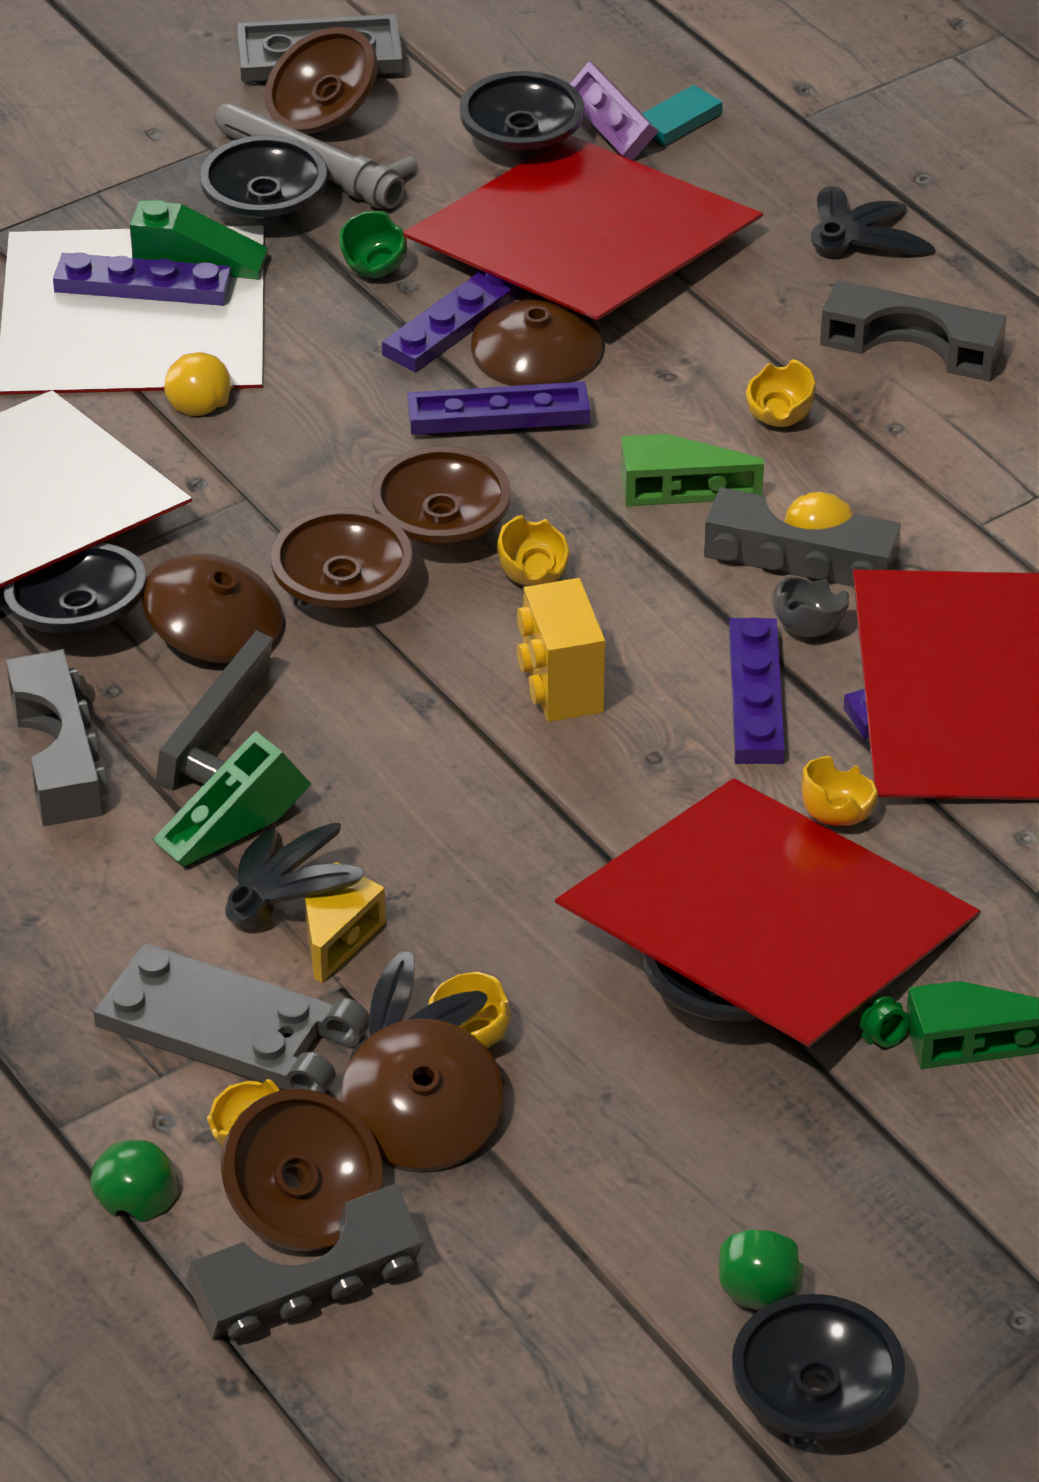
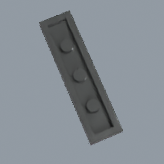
M256 630L161 747L156 775L157 784L173 791L185 775L205 784L226 762L205 752V750L268 672L273 643L272 637Z

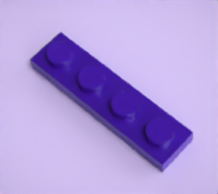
M82 252L61 253L53 276L54 292L224 306L232 281L231 266L215 265L207 262L187 263L168 259L150 260L129 258L127 256L88 255Z
M481 270L383 340L382 355L416 373L474 331L477 324L488 314L514 302L528 290Z
M586 382L407 392L411 435L590 424V405Z
M729 618L735 764H784L785 749L777 618Z

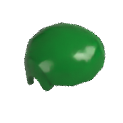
M362 212L350 218L340 230L339 245L343 257L350 269L364 278H384L396 271L407 257V239L404 237L403 229L394 224L385 212Z
M126 1140L112 1144L96 1160L91 1172L90 1187L95 1198L99 1200V1203L110 1215L115 1216L117 1211L120 1210L131 1213L138 1221L143 1222L168 1210L178 1196L179 1178L169 1157L155 1143L147 1140Z
M751 1229L734 1233L721 1244L719 1252V1280L723 1291L736 1304L760 1310L778 1300L797 1296L801 1291L804 1267L803 1263L799 1262L798 1245L792 1239L773 1231Z

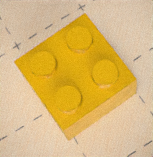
M574 578L524 587L523 607L517 608L518 628L523 637V643L517 644V658L521 672H529V690L532 702L534 704L541 703L547 722L603 713L605 639L581 579Z

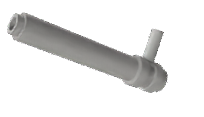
M232 102L221 105L215 115V123L219 130L234 139L272 135L288 137L311 146L325 161L327 181L342 187L347 195L359 200L364 199L367 204L379 209L385 207L391 209L400 202L405 189L402 177L415 172L418 167L416 160L411 156L388 166L379 165L376 161L359 155L355 157L237 103Z

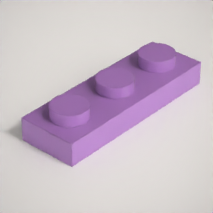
M590 61L570 83L583 99L585 117L622 156L634 161L659 131L620 89Z

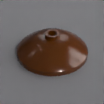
M347 27L325 28L297 41L280 57L269 75L265 88V103L273 120L304 134L325 131L347 120L362 106L374 85L378 61L373 46L363 34Z
M540 299L517 301L494 310L477 324L471 338V353L478 368L488 377L508 386L576 382L594 370L601 359L603 349L601 332L588 316L554 301Z
M449 446L420 448L394 458L376 475L371 493L372 506L375 513L382 515L392 524L402 528L410 540L435 545L461 543L486 533L504 518L511 501L510 482L498 464L475 451Z
M330 508L301 516L282 529L271 548V568L279 585L289 594L306 603L330 609L357 608L381 600L403 584L412 567V546L404 530L392 524L378 513L357 508Z
M212 554L177 556L159 564L146 580L142 606L149 624L163 640L187 655L209 662L230 663L256 630L272 637V646L279 636L283 614L277 596L257 573L237 561Z
M411 1019L382 1028L360 1045L349 1061L342 1085V1102L350 1107L367 1125L376 1141L383 1163L410 1172H435L452 1168L465 1162L486 1145L500 1120L503 1106V1083L493 1056L474 1035L445 1021ZM418 1075H428L432 1078L433 1082L428 1086H419L414 1082V1078Z
M286 1089L270 1093L258 1099L236 1119L227 1134L222 1150V1181L233 1210L242 1222L256 1235L285 1249L318 1251L335 1246L339 1239V1219L345 1203L382 1188L383 1169L381 1156L376 1141L367 1125L350 1107L340 1100L314 1090ZM284 1173L294 1174L299 1181V1187H290L284 1180Z

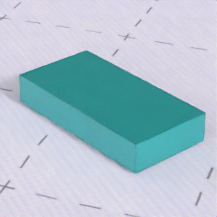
M692 85L643 112V115L659 130L652 139L665 146L721 115L723 102L699 87Z

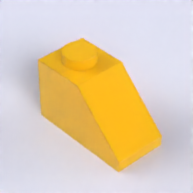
M363 876L355 885L304 897L306 929L314 979L324 983L386 924L385 887Z

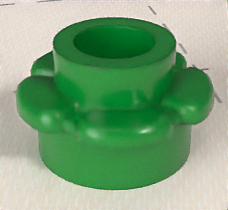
M881 997L868 1004L861 1015L860 1027L864 1030L862 1038L870 1045L877 1043L882 1047H892L899 1043L909 1027V1017L904 1011L902 1004L897 1001L894 1002V999L891 997Z

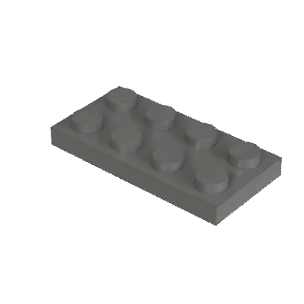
M397 14L237 22L241 82H267L277 61L292 45L313 32L331 27L351 28L360 32L368 39L377 55V76L403 73V58Z

